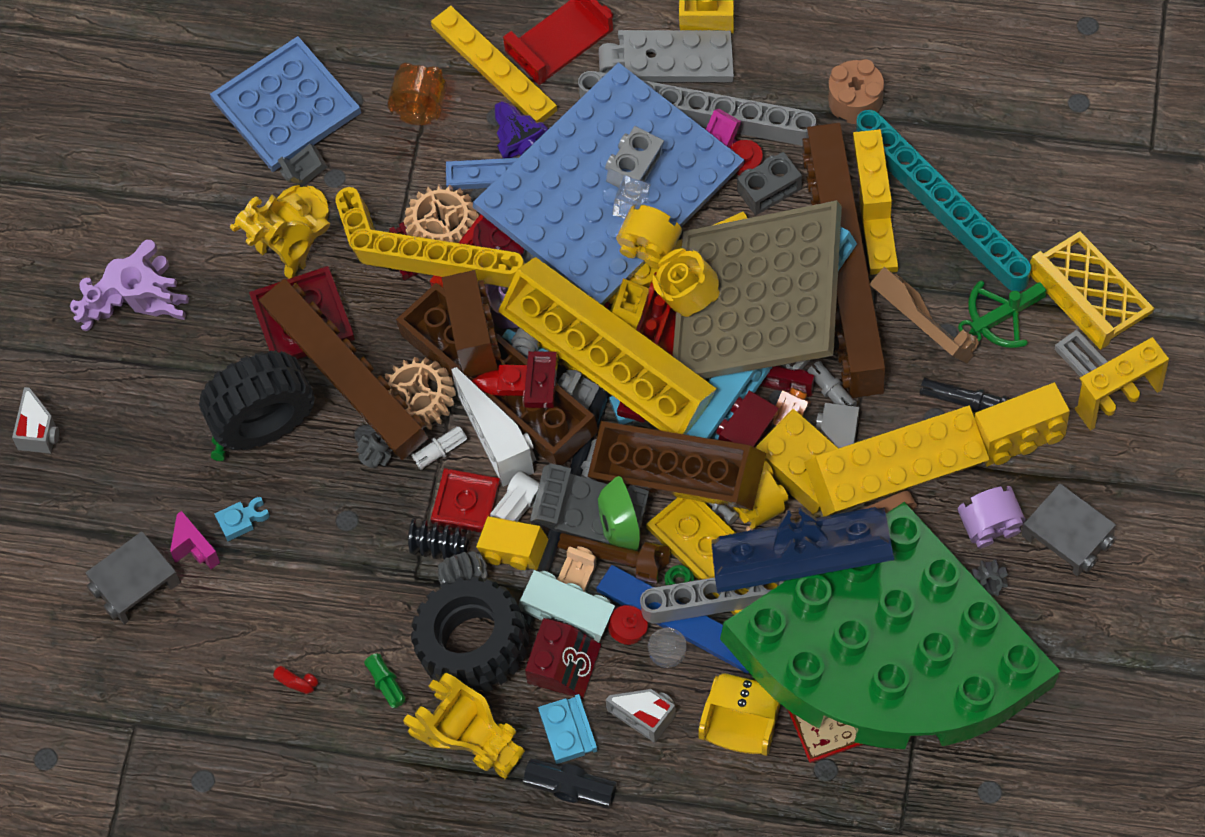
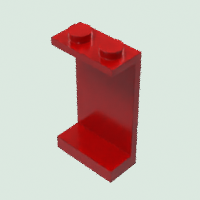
M570 0L518 38L512 31L503 36L505 52L538 85H541L613 31V14L606 5L602 6L597 0Z

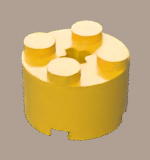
M634 205L631 206L616 240L621 246L619 251L622 255L632 259L637 257L644 260L650 267L659 269L657 264L666 254L673 251L681 235L682 228L677 222L675 226L669 222L670 216L656 208L641 205L639 209H635Z
M685 248L676 249L666 254L657 264L659 269L656 275L653 274V287L662 299L682 316L689 317L703 310L719 297L718 276L697 251H686Z
M767 461L764 462L753 510L733 507L744 524L748 521L751 522L749 526L751 529L783 513L785 510L784 502L788 500L784 487L780 484L777 485L772 477L773 471Z

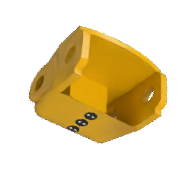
M722 673L719 676L716 675L701 717L698 731L699 739L736 752L768 756L781 704L755 680Z

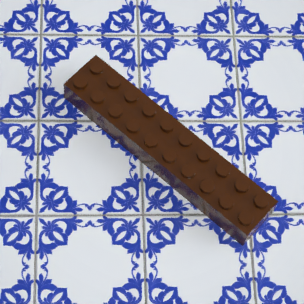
M840 123L807 127V138H802L803 167L807 169L808 193L811 192L812 197L810 204L812 206L837 200L842 206L841 227L850 231L857 242V245L839 269L837 280L834 339L837 338L838 347H836L838 363L842 365V387L848 388L849 395L852 398L884 394L885 365Z

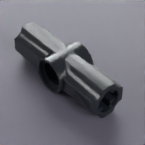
M532 758L527 763L523 779L524 785L551 792L560 800L570 803H577L579 800L608 809L613 804L617 788V782L589 775L578 766L563 764L561 767Z

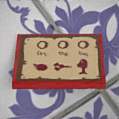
M788 710L809 764L863 745L854 742L856 730L852 726L828 718L819 729Z

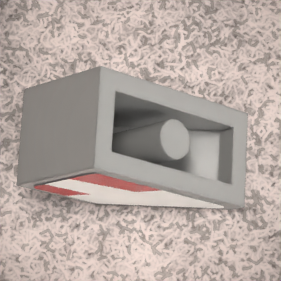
M24 387L12 439L18 450L51 454L53 444L58 442L59 428L56 427L52 416L33 391L28 387Z
M652 689L609 695L606 699L608 712L654 743L676 716L674 701L663 692L658 694Z

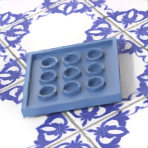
M298 36L210 93L211 100L272 172L281 167L278 162L280 157L290 160L307 145L316 144L361 114L358 104Z

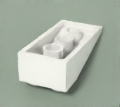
M457 367L451 369L457 396L498 478H500L502 486L508 485L519 471L528 476L533 474L532 462L536 461V458L532 451L534 447L527 433L522 435L518 425Z

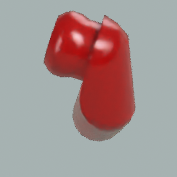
M283 666L277 667L273 673V677L288 688L304 694L314 692V688L318 685L317 678L311 673L305 674L302 679Z

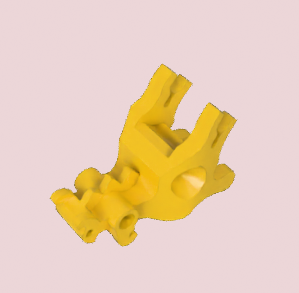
M272 194L267 203L260 208H257V205H261L262 200L259 197H254L249 201L245 210L237 215L235 223L230 225V229L236 232L242 228L246 232V243L249 246L255 245L256 250L262 256L267 252L266 247L268 245L280 256L281 261L285 264V276L288 279L293 278L298 270V266L302 270L306 267V258L313 241L328 230L330 223L324 217L315 220L311 215L304 216L301 207L304 200L298 194H291L279 199Z
M444 673L440 682L432 680L429 688L435 691L434 696L442 701L433 714L422 706L415 712L417 718L407 714L403 722L410 727L408 733L433 748L470 751L475 755L473 762L479 768L488 771V769L494 767L496 773L506 779L525 752L521 746L516 745L511 740L516 730L507 723L505 725H497L493 720L486 699L456 677Z

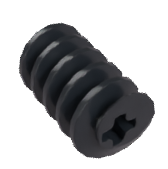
M416 518L411 520L408 532L410 554L416 555L420 550L421 556L427 557L431 552L433 559H439L442 554L443 559L453 557L454 554L468 553L471 541L470 528L465 536H463L460 526H457L453 534L450 532L449 524L445 525L443 531H439L438 522H435L433 527L428 529L427 520H423L421 526L417 527Z

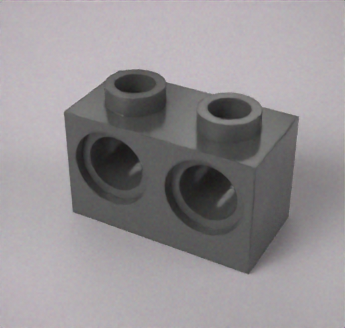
M784 151L776 156L768 157L761 165L754 169L745 170L737 178V192L755 216L802 190V175ZM779 173H780V174H784V176L778 177V176H775V174H779ZM753 187H760L761 189H759V190H753V189H751V188H753Z

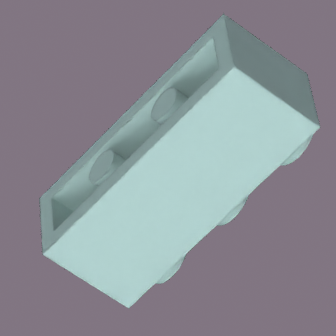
M536 570L533 571L518 605L521 612L539 620L546 618L572 625L598 643L615 605L610 604L607 598L601 595L592 596L583 592V589L576 584H565L556 580V577L549 572H538Z

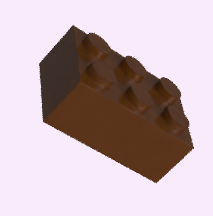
M475 270L441 277L456 351L463 374L466 377H472L492 370H498L496 360L501 359V354L496 340V330L490 312L491 307L484 280H478Z

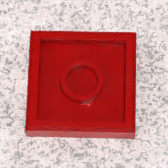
M444 468L430 519L431 524L438 522L441 526L449 524L452 528L460 526L463 530L470 528L471 531L482 533L487 517H491L490 513L494 509L500 486V478Z

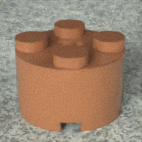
M867 59L852 60L835 66L832 69L829 78L828 103L831 112L837 118L841 117L847 120V123L856 124V119L860 112L864 110L878 112L882 107L884 80L882 74L872 61Z

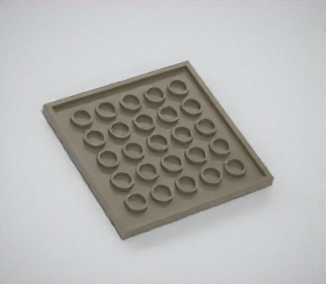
M836 200L683 231L682 248H685L686 251H697L714 269L719 280L718 289L720 294L717 300L689 317H684L676 312L673 357L705 379L833 356L842 210L840 203Z

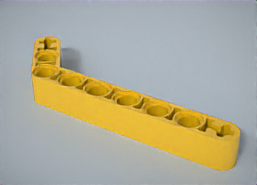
M343 188L336 195V205L349 245L363 264L440 277L475 270L478 280L483 279L484 284L508 288L517 269L525 264L522 256L516 252L377 231L374 229L368 207L355 188Z

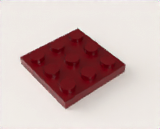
M329 266L287 279L291 286L296 283L306 294V297L303 299L308 304L313 301L323 313L320 317L325 323L330 320L340 331L337 336L342 341L345 338L349 341L355 340ZM278 283L250 291V298L269 351L286 352L296 359L306 357V354L267 313L259 301L261 297Z

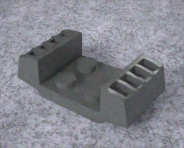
M556 464L544 466L529 522L548 527L557 532L610 544L604 537L598 508V497L601 490L608 484L570 474L571 468ZM629 485L627 491L635 510L640 533L649 500V491ZM603 514L604 525L606 530L608 531V523Z

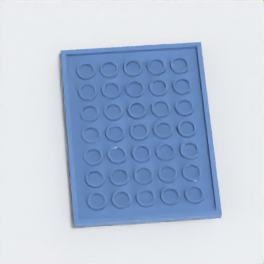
M618 62L473 201V208L531 255L537 257L598 303L604 305L618 291L623 278L629 280L646 263L637 257L632 259L622 255L619 251L621 246L616 240L631 206L635 205V209H639L641 205L656 208L670 216L669 222L675 226L677 222L682 227L743 166L744 159ZM634 126L664 140L662 154L636 196L606 182L608 170L605 169L609 157L612 154L617 155L620 150L618 145L625 133L629 135ZM634 148L638 151H644L642 148ZM621 169L624 172H631L629 169Z

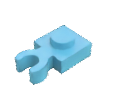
M261 497L251 500L248 507L244 508L240 501L215 513V517L227 542L254 530L251 522H263L270 517L267 509L262 512H256L258 507L264 505Z

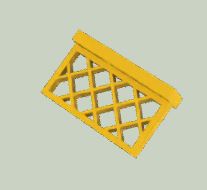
M1081 231L1045 253L1039 251L1030 260V276L1036 283L1041 282L1052 300L1100 350L1108 346L1112 338L1146 318L1154 311V307ZM1078 242L1086 250L1085 255L1071 253L1070 247ZM1053 257L1065 259V268L1054 266L1050 259ZM1069 261L1085 262L1084 271L1069 269ZM1089 263L1100 265L1104 269V274L1089 272ZM1068 276L1084 278L1083 287L1073 286L1068 280ZM1088 279L1102 281L1103 290L1087 288ZM1108 283L1118 284L1123 289L1122 293L1107 291ZM1087 295L1102 298V307L1091 305L1087 300ZM1107 299L1122 301L1121 310L1107 308ZM1126 302L1136 303L1142 310L1138 313L1126 311ZM1105 316L1121 317V322L1113 328L1105 319Z

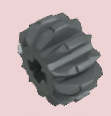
M473 551L469 553L462 552L458 555L454 554L453 557L445 558L438 565L440 585L447 581L449 584H452L459 577L471 580L472 576L482 577L484 582L488 579L485 560H483L481 554Z

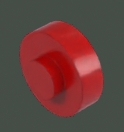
M739 140L731 145L730 149L744 159L743 166L735 174L741 175L745 170L754 169L763 163L762 149L754 141Z
M630 605L616 608L608 621L610 635L619 643L626 645L639 642L648 628V622L643 618L642 611Z

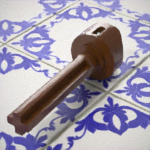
M565 533L560 534V541L558 542V548L568 550V547L576 549L580 546L590 550L597 558L625 564L633 568L636 567L637 580L652 584H658L659 572L670 561V548L651 542H645L640 552Z

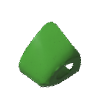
M618 476L601 490L598 497L599 515L604 537L611 545L637 550L640 533L635 510L624 481ZM603 514L608 523V531L606 530L604 525Z

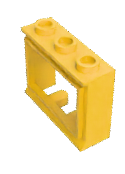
M1152 337L1079 378L1082 384L1078 406L1074 408L1089 430H1092L1096 425L1099 406L1108 416L1115 413L1116 405L1109 397L1110 394L1121 389L1130 402L1138 401L1140 392L1133 382L1142 376L1146 377L1157 393L1162 391L1169 358Z

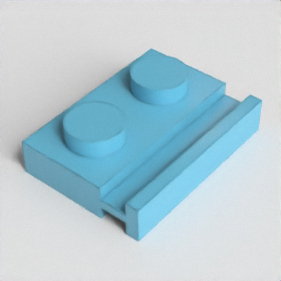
M579 694L575 695L574 698H565L538 707L556 764L584 756L585 753L597 752V746Z

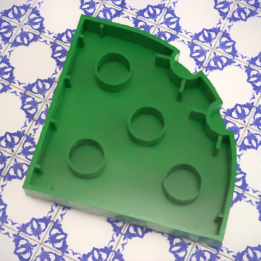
M905 502L886 513L894 560L786 580L723 623L720 640L752 677L791 713L819 729L828 718L852 726L856 730L854 742L880 748L906 749L910 736L936 735L941 746L972 739L1007 721L1051 690L1060 673L1055 664Z

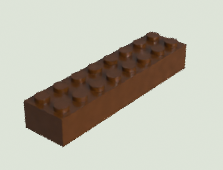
M435 283L396 319L401 336L431 362L436 361L440 364L441 368H446L449 377L453 379L451 369L457 367L462 373L463 371L456 351L444 289ZM496 333V340L501 354V359L496 360L498 370L499 365H527L528 359ZM479 375L472 376V377H467V378H468L469 380H473L474 378H476V377L479 376ZM556 384L554 408H525L524 396H498L483 392L518 425L522 435L525 433L529 435L534 450L551 464L562 466L598 432L595 416L558 384Z

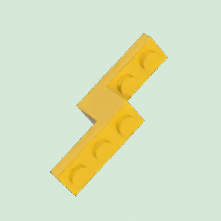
M881 129L853 132L860 183L859 204L870 275L878 274L883 267L891 272H898L891 223L892 200Z

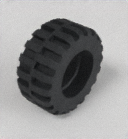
M277 351L255 353L254 356H246L241 358L239 362L229 364L225 370L217 372L214 375V379L209 380L205 384V389L200 394L199 408L215 441L219 445L232 450H239L240 448L247 450L252 449L254 446L260 447L266 445L267 442H274L280 439V436L290 433L296 425L299 426L304 421V417L308 416L311 408H313L315 397L295 357L282 351L280 353Z
M472 576L471 580L459 577L452 584H449L448 581L441 584L440 590L437 592L432 590L426 596L428 598L426 603H420L416 610L419 617L415 616L411 625L414 630L411 633V642L414 645L416 656L431 679L440 682L444 673H448L476 692L479 689L487 692L493 690L492 685L498 682L502 685L508 681L506 676L509 673L514 675L520 668L517 663L525 659L527 651L524 647L529 645L528 626L515 599L512 598L510 592L504 586H499L496 581L486 579L484 582L482 577ZM472 618H487L494 621V629L491 636L478 649L467 653H454L446 650L447 640L451 632L460 623Z

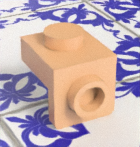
M578 546L576 549L568 547L567 558L557 580L565 584H576L585 592L597 566L596 557L590 550Z

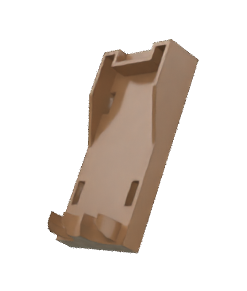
M885 267L882 268L870 285L948 353L967 364L974 356L972 352L978 346V339L964 330L955 338L932 319L919 292L899 275H894Z

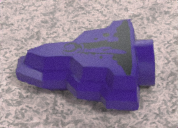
M504 100L495 104V119L500 126L497 131L500 141L497 147L503 159L521 156L548 130L543 122H536L530 115H521L515 106Z

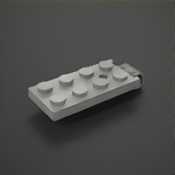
M618 30L620 45L606 43L599 47V72L608 73L619 62L644 81L733 82L731 31ZM652 52L655 53L656 56L653 58H649L646 55V53Z

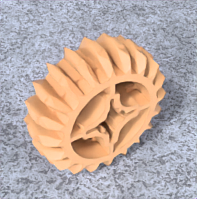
M438 184L437 190L434 191L427 187L426 194L418 192L417 200L410 199V207L406 208V217L404 219V225L407 227L406 233L409 236L459 243L479 216L473 208V202L469 194L463 195L461 188L454 192L451 185L446 190H442L440 184Z
M416 357L413 358L412 364H408L406 360H403V367L401 368L393 365L395 373L393 375L385 374L387 383L391 387L388 392L393 397L398 394L403 398L409 407L406 411L410 416L416 413L428 429L432 430L431 423L434 421L441 424L440 416H449L450 412L447 407L454 406V400L451 397L456 396V391L452 387L454 386V381L449 377L447 369L441 368L440 364L436 361L431 364L430 360L426 357L421 363ZM429 379L437 383V392H432L431 388H429Z

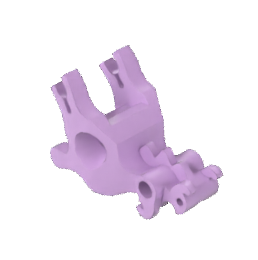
M152 240L142 242L138 249L127 258L113 259L107 265L102 279L96 285H92L90 278L81 280L80 290L83 293V299L80 301L72 300L70 308L75 314L74 320L84 324L81 326L83 331H89L93 326L94 320L109 318L113 314V306H122L123 302L127 303L138 313L155 317L166 314L185 320V312L177 310L174 305L187 304L189 297L172 293L166 289L167 287H176L177 281L161 276L169 267V262L164 256H157L152 263L148 260L157 251V245Z

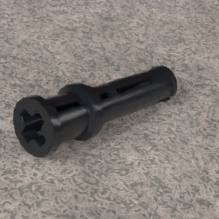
M924 377L921 386L925 387L920 388V395L936 398L965 407L970 405L974 414L1009 399L1006 395L998 397L987 394L984 389H977L974 392L930 380Z

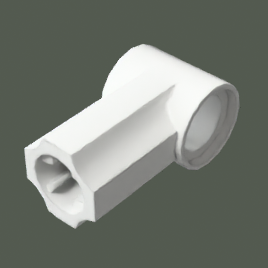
M522 471L516 473L508 485L507 493L490 513V516L518 522L529 507L533 508L539 482Z

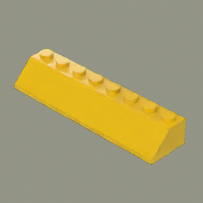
M534 257L517 269L500 305L499 313L552 352H557L559 357L660 431L684 435L689 432L706 410L717 388L537 257Z

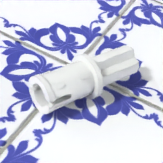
M456 426L438 439H431L432 443L411 456L416 461L419 469L422 470L441 456L445 458L447 452L466 441V435L459 426Z

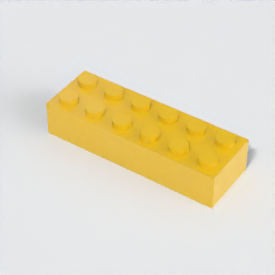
M969 405L817 455L804 462L823 517L978 466L988 461L989 457Z

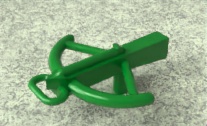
M979 281L972 289L968 300V310L973 322L970 320L960 322L958 325L959 331L963 330V325L968 324L971 327L969 334L972 336L977 335L978 342L981 340L982 334L987 340L998 346L1006 348L1027 346V340H1020L1018 313L1046 297L1044 286L1041 282H1038L1021 294L1018 291H1012L1009 294V300L983 289L984 282ZM978 293L1003 305L980 317L976 309ZM1013 316L1014 341L1002 339L989 330Z

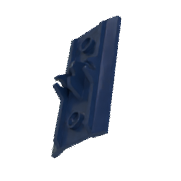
M872 507L819 518L799 508L798 513L801 515V518L797 522L791 519V510H787L777 526L719 536L717 539H713L712 554L717 593L894 560L885 507Z

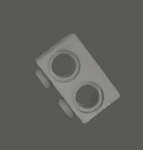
M634 126L629 135L625 133L618 145L620 150L617 155L612 154L609 157L605 169L608 170L606 182L636 196L660 158L664 140ZM634 148H642L644 151H638ZM621 169H629L631 172H624Z

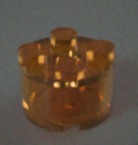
M410 63L401 64L394 75L387 104L390 112L394 114L395 111L401 115L400 120L413 125L430 124L432 119H439L447 91V83L442 76L441 69L434 66L425 67Z

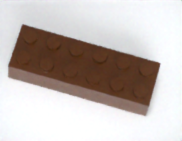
M601 421L587 477L609 484L615 477L620 476L626 488L632 485L651 493L753 510L766 453L751 445Z

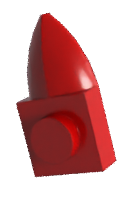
M499 365V370L483 373L471 381L482 392L491 395L524 396L527 365Z

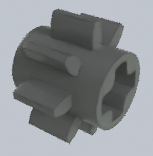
M376 432L372 433L370 437L364 434L357 444L356 452L360 453L358 458L367 467L376 468L379 463L386 466L392 456L391 452L393 450Z
M995 559L992 562L980 561L981 565L978 569H972L973 577L990 595L995 594L999 596V591L1002 587H1008L1007 580L1004 578L1008 575L1006 567L998 568L997 560Z

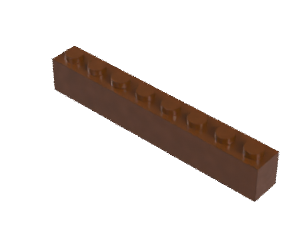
M284 278L259 299L260 303L401 460H404L428 439L423 431L426 425L416 413L410 416L406 411L409 408L408 405L398 394L393 397L388 392L391 389L390 385L381 375L376 378L371 373L374 368L364 357L359 360L355 356L356 348L347 338L342 341L337 336L340 333L337 327L330 320L326 323L320 317L323 315L322 311L313 301L308 304L303 299L306 297L303 290L296 283L291 286Z

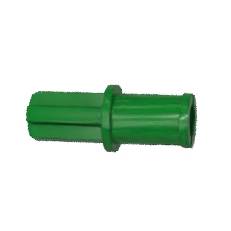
M372 654L364 661V665L375 680L374 685L376 689L382 691L392 708L395 709L405 703V696L395 681L397 678L395 673L390 672L381 654Z

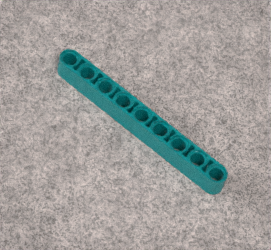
M873 110L860 112L856 119V132L881 129L883 144L891 145L889 147L883 146L887 170L1006 288L1018 292L1026 289L1029 284L1031 271L1029 261L880 114ZM865 126H871V127H873V128L867 129V128H864V127H865ZM901 162H908L910 164L903 165ZM920 180H926V181H928V182H927V183H921V182H919V181H920ZM943 198L947 201H938L937 199ZM960 216H961V217H964V218H966V219H964V220H959V219H956V217H960ZM975 235H982V236H984V238H980V239H979V238H976V237H974V236H975ZM993 254H1002L1003 257H995ZM1019 272L1023 275L1015 276L1012 273Z

